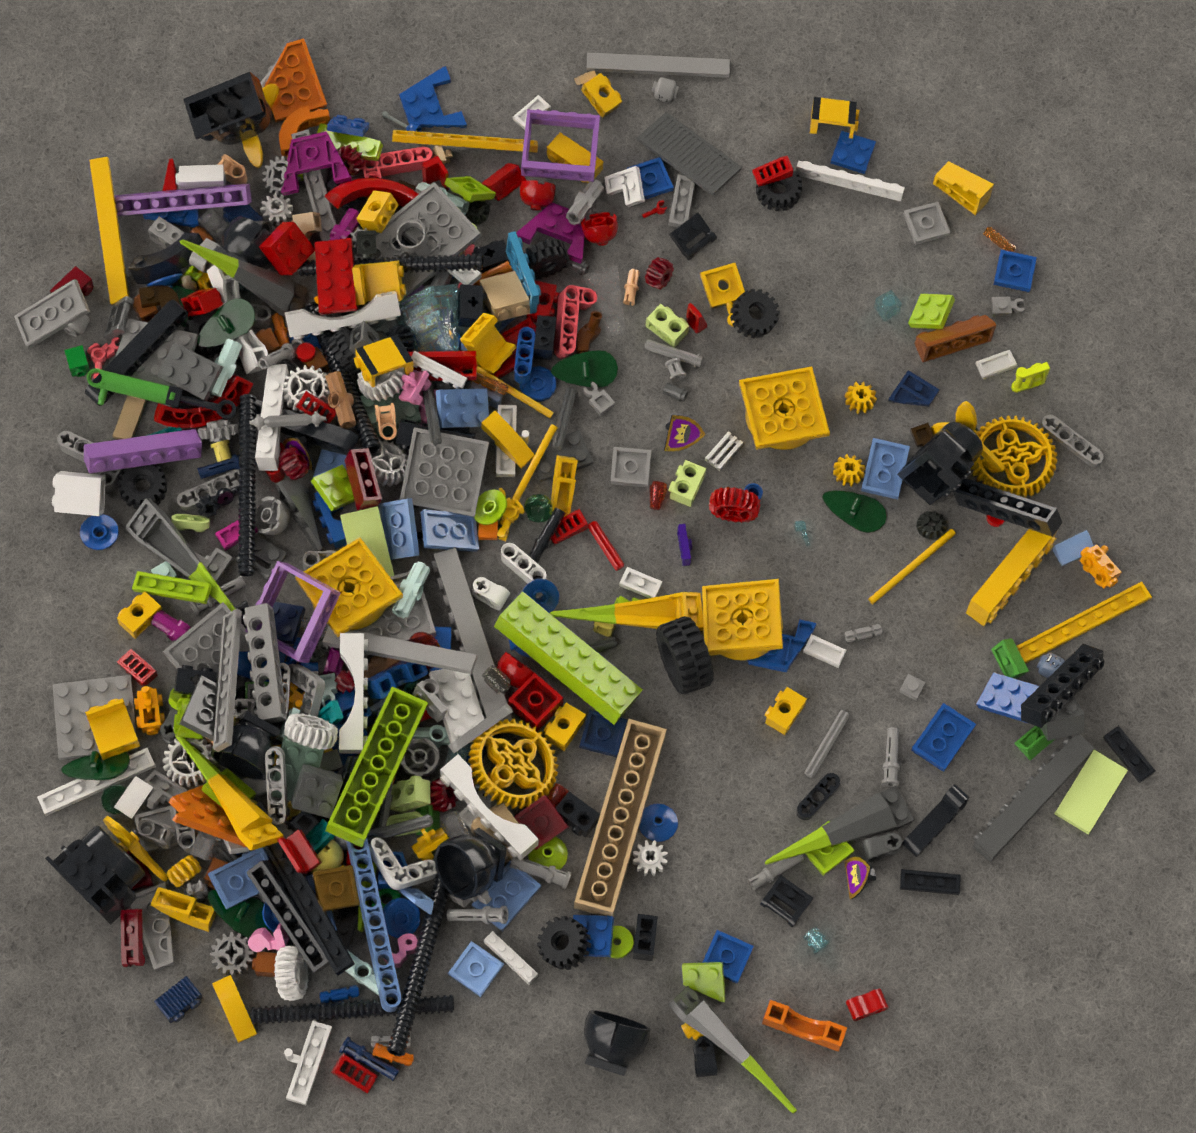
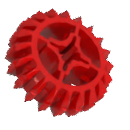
M735 487L719 488L714 490L710 496L709 510L715 517L721 518V520L735 523L750 522V520H755L760 512L761 504L758 496L748 490Z

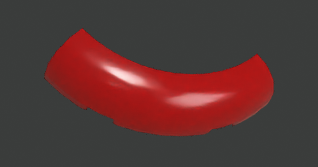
M359 178L336 186L324 197L339 209L341 206L359 197L368 196L369 198L373 191L391 193L398 205L404 207L419 193L395 181L382 178Z
M232 375L221 397L215 396L209 402L219 404L221 401L230 400L237 407L241 402L239 397L248 394L254 383ZM159 403L154 414L155 422L175 428L206 426L207 422L223 419L214 410L197 406L172 408ZM225 405L222 408V413L229 415L233 409L232 406Z

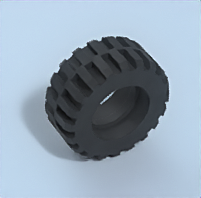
M683 616L661 624L656 630L658 650L668 677L677 692L686 695L710 686L714 681L713 665L707 645L696 623L690 617Z

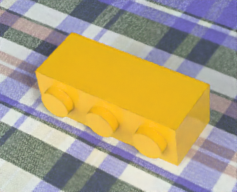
M561 132L547 146V157L553 163L590 166L591 152ZM597 156L594 180L603 170V161Z

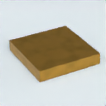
M353 865L312 872L316 896L325 911L360 905Z

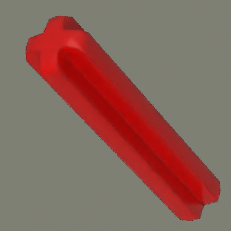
M597 521L589 523V531L616 571L624 567L623 561Z

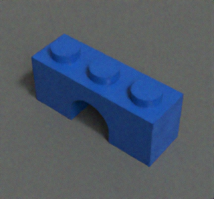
M318 492L314 493L315 500L312 503L315 511H320L321 517H319L322 527H326L328 530L326 537L329 544L333 543L335 549L347 545L341 520H336L332 517L334 512L343 509V507L331 511Z
M400 661L368 678L367 691L371 699H383L388 696L391 687L396 688L404 683L414 682L429 673L425 665Z

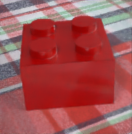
M282 222L259 246L280 275H293L315 251V248L295 222Z
M534 673L508 699V704L517 716L525 723H529L531 728L536 727L535 731L538 732L556 713L557 709L563 706L564 698Z

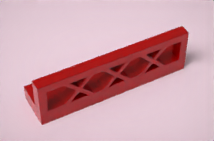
M476 351L418 352L467 377V380H477L478 362ZM413 366V370L423 372L421 367L418 366L416 368ZM465 369H473L472 374H464L463 371ZM432 374L428 376L429 381L443 380L440 377L438 379L433 377Z

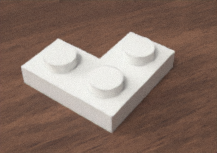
M634 166L604 177L607 194L614 195L623 192L626 206L631 207L645 202L639 167Z

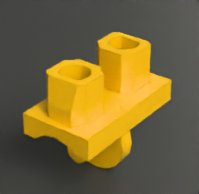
M423 828L420 830L422 836L417 838L418 842L412 845L411 848L419 859L421 858L423 861L433 860L434 856L431 851L438 848V845L449 838L442 828L436 831L432 829L429 832H426Z

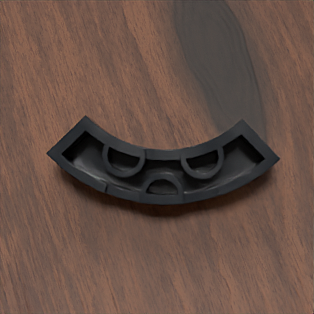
M184 232L176 242L161 251L148 255H137L128 267L136 283L149 284L160 278L182 273L181 269L189 265V259L193 251L180 244L179 241L186 240L201 245L203 240L200 234Z

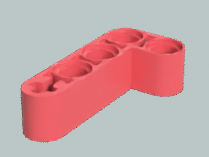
M417 147L380 154L379 161L364 160L363 176L364 178H381L382 176L422 170V163L432 158V151L428 147Z
M569 285L560 292L557 303L554 353L558 358L565 359L574 352L576 348L579 309H589L597 301V294L594 290ZM565 310L570 313V316L565 313Z

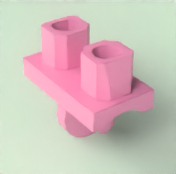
M414 370L410 372L409 376L403 375L401 380L404 385L402 386L403 391L399 399L410 402L413 405H420L423 397L419 394L420 390L426 391L432 384L428 379L429 373L427 371L419 372Z

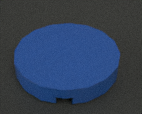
M541 366L532 367L530 381L526 384H519L520 391L536 402H543L554 394L556 378L547 368Z
M407 898L393 899L383 909L387 933L394 938H399L404 934H413L420 925V910L416 904Z

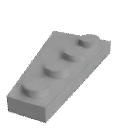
M166 882L136 893L135 901L131 904L132 909H142L143 941L155 971L174 964L170 916L151 906L157 888L167 889Z

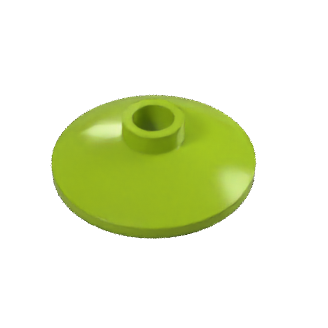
M495 489L482 493L478 497L474 519L482 525H490L498 521L503 516L507 507L505 495Z
M554 837L538 850L533 849L528 854L529 861L547 867L555 866V869L558 870L563 868L568 857L565 844L557 837ZM545 850H550L552 852L551 855H545Z

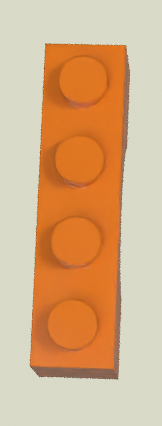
M773 1000L769 1001L762 1022L763 1025L837 1052L840 1050L847 1027L831 1021H819L805 1017L792 1010L789 1006Z

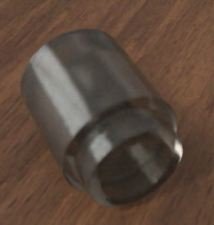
M492 665L482 675L484 682L496 694H504L511 687V680L498 667L495 668Z

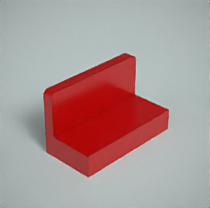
M439 156L423 162V182L432 184L439 180L446 191L449 190V187L444 185L446 178H449V173Z
M507 163L484 180L482 184L496 193L494 198L500 201L520 186L521 181H526V178L521 176V169L518 165Z
M298 829L286 839L280 837L277 840L298 873L308 874L322 863L302 830Z

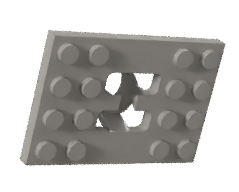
M433 182L394 214L382 233H376L377 254L372 255V259L378 257V259L380 257L392 259V257L398 258V256H401V258L407 256L408 258L413 253H416L419 258L421 256L426 257L427 255L430 257L433 255L436 257L438 255L442 257L444 255L448 257L450 255L455 256L456 254L459 255L482 235L438 185ZM410 228H419L422 235L417 238L420 241L415 246H405L401 243L402 235ZM429 239H434L437 242V245L432 250L427 245ZM394 241H398L400 249L395 248L393 245ZM353 248L355 260L361 258V256L356 255V250ZM425 270V272L419 271L416 273L413 271V273H410L408 271L404 273V277L401 278L402 284L406 286V295H404L402 301L436 274L438 270L436 272H433V270L427 272Z

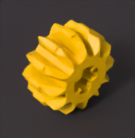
M863 381L861 385L855 382L854 387H848V392L845 393V403L850 405V411L856 408L858 414L861 409L864 413L868 409H873L877 398L875 397L876 391L871 390V385L866 387Z
M846 454L844 458L839 457L838 462L834 463L833 467L835 470H833V475L837 476V482L843 480V486L846 485V482H849V485L852 487L854 482L859 484L860 480L864 478L865 473L863 471H865V465H861V459L855 460V455L849 458L848 454Z
M188 855L172 866L166 875L171 884L175 887H181L200 873L202 867L197 859L192 855Z

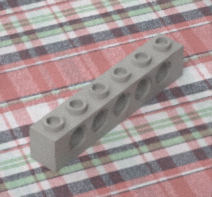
M268 603L246 607L243 620L248 631L245 637L250 648L248 659L252 664L250 677L252 682H254L252 694L257 705L255 716L270 724L287 721L274 610ZM262 623V628L256 631L257 626ZM262 642H265L264 647L262 649H259V645ZM267 661V665L261 668V664ZM269 679V684L263 687V683ZM272 698L271 704L266 706V701Z

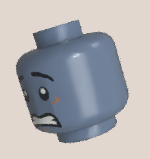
M1053 653L1043 654L1037 665V668H1039L1038 672L1048 679L1065 660Z

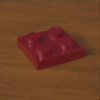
M547 795L542 796L514 816L519 824L526 825L539 839L538 846L534 848L535 850H538L568 828V825Z

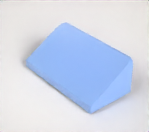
M1086 530L1056 544L1052 551L1061 566H1064L1082 557L1080 552L1086 547H1093V543Z
M404 888L399 891L418 907L432 915L434 901L418 888Z

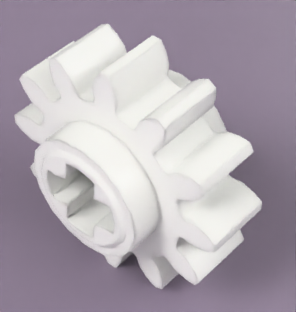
M274 193L273 198L266 196L267 202H261L262 208H260V211L263 214L264 221L269 219L271 224L276 221V224L279 226L280 221L287 222L286 217L292 218L291 211H293V205H291L289 198L284 200L283 195L278 198L277 194Z
M645 840L644 847L638 844V851H633V856L635 857L633 864H639L637 871L639 872L643 869L644 876L648 874V871H651L653 876H655L656 870L663 872L662 865H667V860L663 858H666L668 854L667 852H661L663 845L656 847L655 840L652 842V845H649L648 841ZM647 855H648L649 857H650L651 855L654 856L653 861H652L651 859H650L649 861L646 860V859H647Z

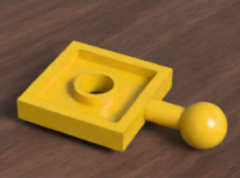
M736 263L700 272L711 309L726 304L729 314L727 322L733 327L732 324L735 321L730 319L733 314L730 313V310L733 307V302L745 292ZM725 281L728 284V289L721 290L718 283Z

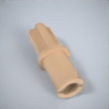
M631 269L629 271L627 284L624 285L626 290L623 303L625 305H630V302L632 306L635 305L636 292L639 290V270Z

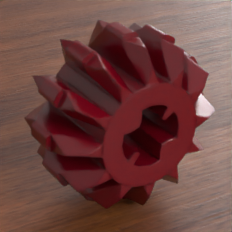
M351 144L338 149V153L350 176L357 175L364 167L365 159L361 157L363 152H358L357 147L352 148Z
M657 257L648 265L645 279L649 286L661 290L670 282L674 268L669 260Z
M287 448L278 457L280 466L283 469L282 471L290 479H301L308 473V461L298 448Z
M440 778L430 783L429 805H433V810L446 812L456 807V802L459 800L454 794L455 790L450 785L447 787Z

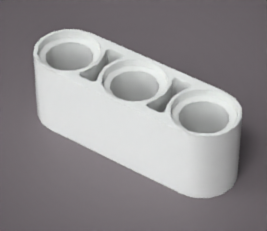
M506 543L502 546V562L527 584L533 581L535 576L546 579V571L513 543ZM512 552L514 553V555L508 557L505 555V553ZM521 564L528 565V567L525 569H522L519 566Z

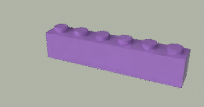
M196 429L84 444V462L90 474L201 458L202 442Z

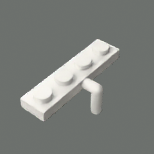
M498 405V414L516 431L517 405ZM524 430L522 431L521 438L526 444L529 443V432ZM497 447L496 477H515V462Z
M312 1021L301 1056L293 1054L290 1048L284 1051L288 1061L297 1063L286 1100L306 1106L332 1031V1026Z

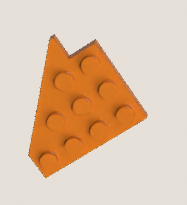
M304 38L287 43L265 86L276 84L279 89L277 99L271 107L275 122L286 119L296 110L309 106L310 112L327 107Z
M203 785L172 796L169 803L179 812L172 819L174 822L247 847L238 838L224 809L201 790Z

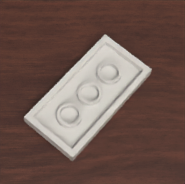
M446 669L435 670L429 673V677L439 684V691L436 696L448 709L443 722L451 744L482 722L484 717L470 674Z

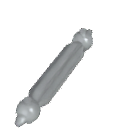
M314 411L312 416L308 414H294L263 418L261 414H258L249 423L257 427L258 430H261V427L264 425L267 427L303 426L313 423L315 427H319V424L325 421L326 417L318 414V411Z

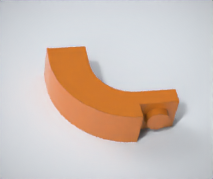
M306 106L290 114L283 122L279 133L281 155L288 157L292 139L291 134L304 131L310 127L319 126L320 123L328 124L330 122L328 109H318L310 112L309 106Z

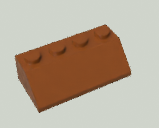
M976 315L969 320L957 321L950 326H944L943 329L921 332L916 336L914 344L922 362H926L991 342L996 323L987 315Z

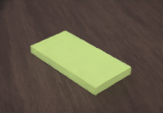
M378 506L340 515L347 545L361 537L390 577L394 576Z
M1093 750L1056 810L1055 815L1089 835L1128 770Z

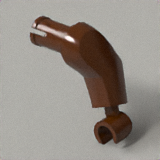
M592 311L589 322L577 333V354L588 352L590 344L599 336L601 332L599 325L602 319L600 312Z

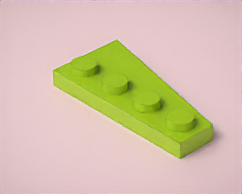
M320 123L317 133L326 132L327 125ZM327 131L337 151L340 147H346L351 144L352 148L357 147L358 152H363L361 157L365 160L379 161L383 148L381 141L365 136L361 137Z

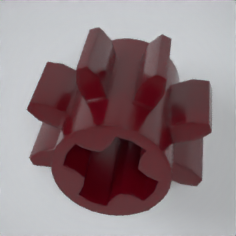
M342 670L334 680L338 684L336 689L343 694L345 691L351 693L355 688L350 670L348 672Z

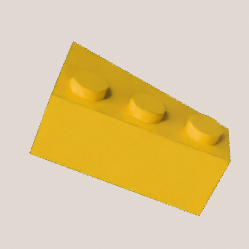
M949 161L935 175L933 181L935 186L975 216L989 202L994 186L993 183Z

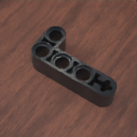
M954 784L945 793L936 807L905 838L902 845L915 857H918L933 841L932 839L936 838L944 830L945 825L949 824L959 814V810L966 806L970 797Z

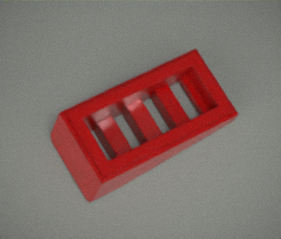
M783 156L753 169L752 173L759 187L792 177L793 167L788 156ZM762 172H763L764 177H765L764 179H762V177H761V175H760V173H762Z
M173 158L169 159L162 191L178 190L176 166Z
M689 303L686 321L693 331L698 334L707 328L708 325L699 310L692 303Z
M305 391L296 405L298 409L310 416L314 414V411L318 410L320 405L323 406L319 414L322 416L326 409L329 410L325 416L326 420L323 421L329 424L336 415L335 408L330 407L328 403L308 391ZM309 397L311 400L305 408L303 404ZM315 401L317 404L314 407V409L310 411L309 409Z
M580 509L563 517L557 528L560 536L557 537L554 533L551 538L554 545L588 529V523ZM575 519H578L580 523L579 525H577ZM568 522L571 523L573 529H570L569 525L567 524ZM560 526H564L566 533H563Z
M132 649L117 661L142 687L147 686L158 676L157 671ZM132 655L134 658L128 664H125L124 662ZM138 661V663L132 669L129 668L133 663ZM142 665L143 668L139 672L135 673V671ZM147 670L148 672L141 678L140 675Z
M345 1054L340 1056L331 1071L334 1075L366 1093L369 1092L378 1077L377 1074ZM345 1062L348 1063L344 1072H341L340 1069ZM353 1066V1067H355V1070L353 1071L352 1075L349 1077V1076H347V1074H348V1072L350 1071L351 1067ZM359 1070L362 1071L363 1073L361 1074L358 1081H355L354 1079L358 1074ZM366 1075H369L368 1081L363 1086L361 1084Z

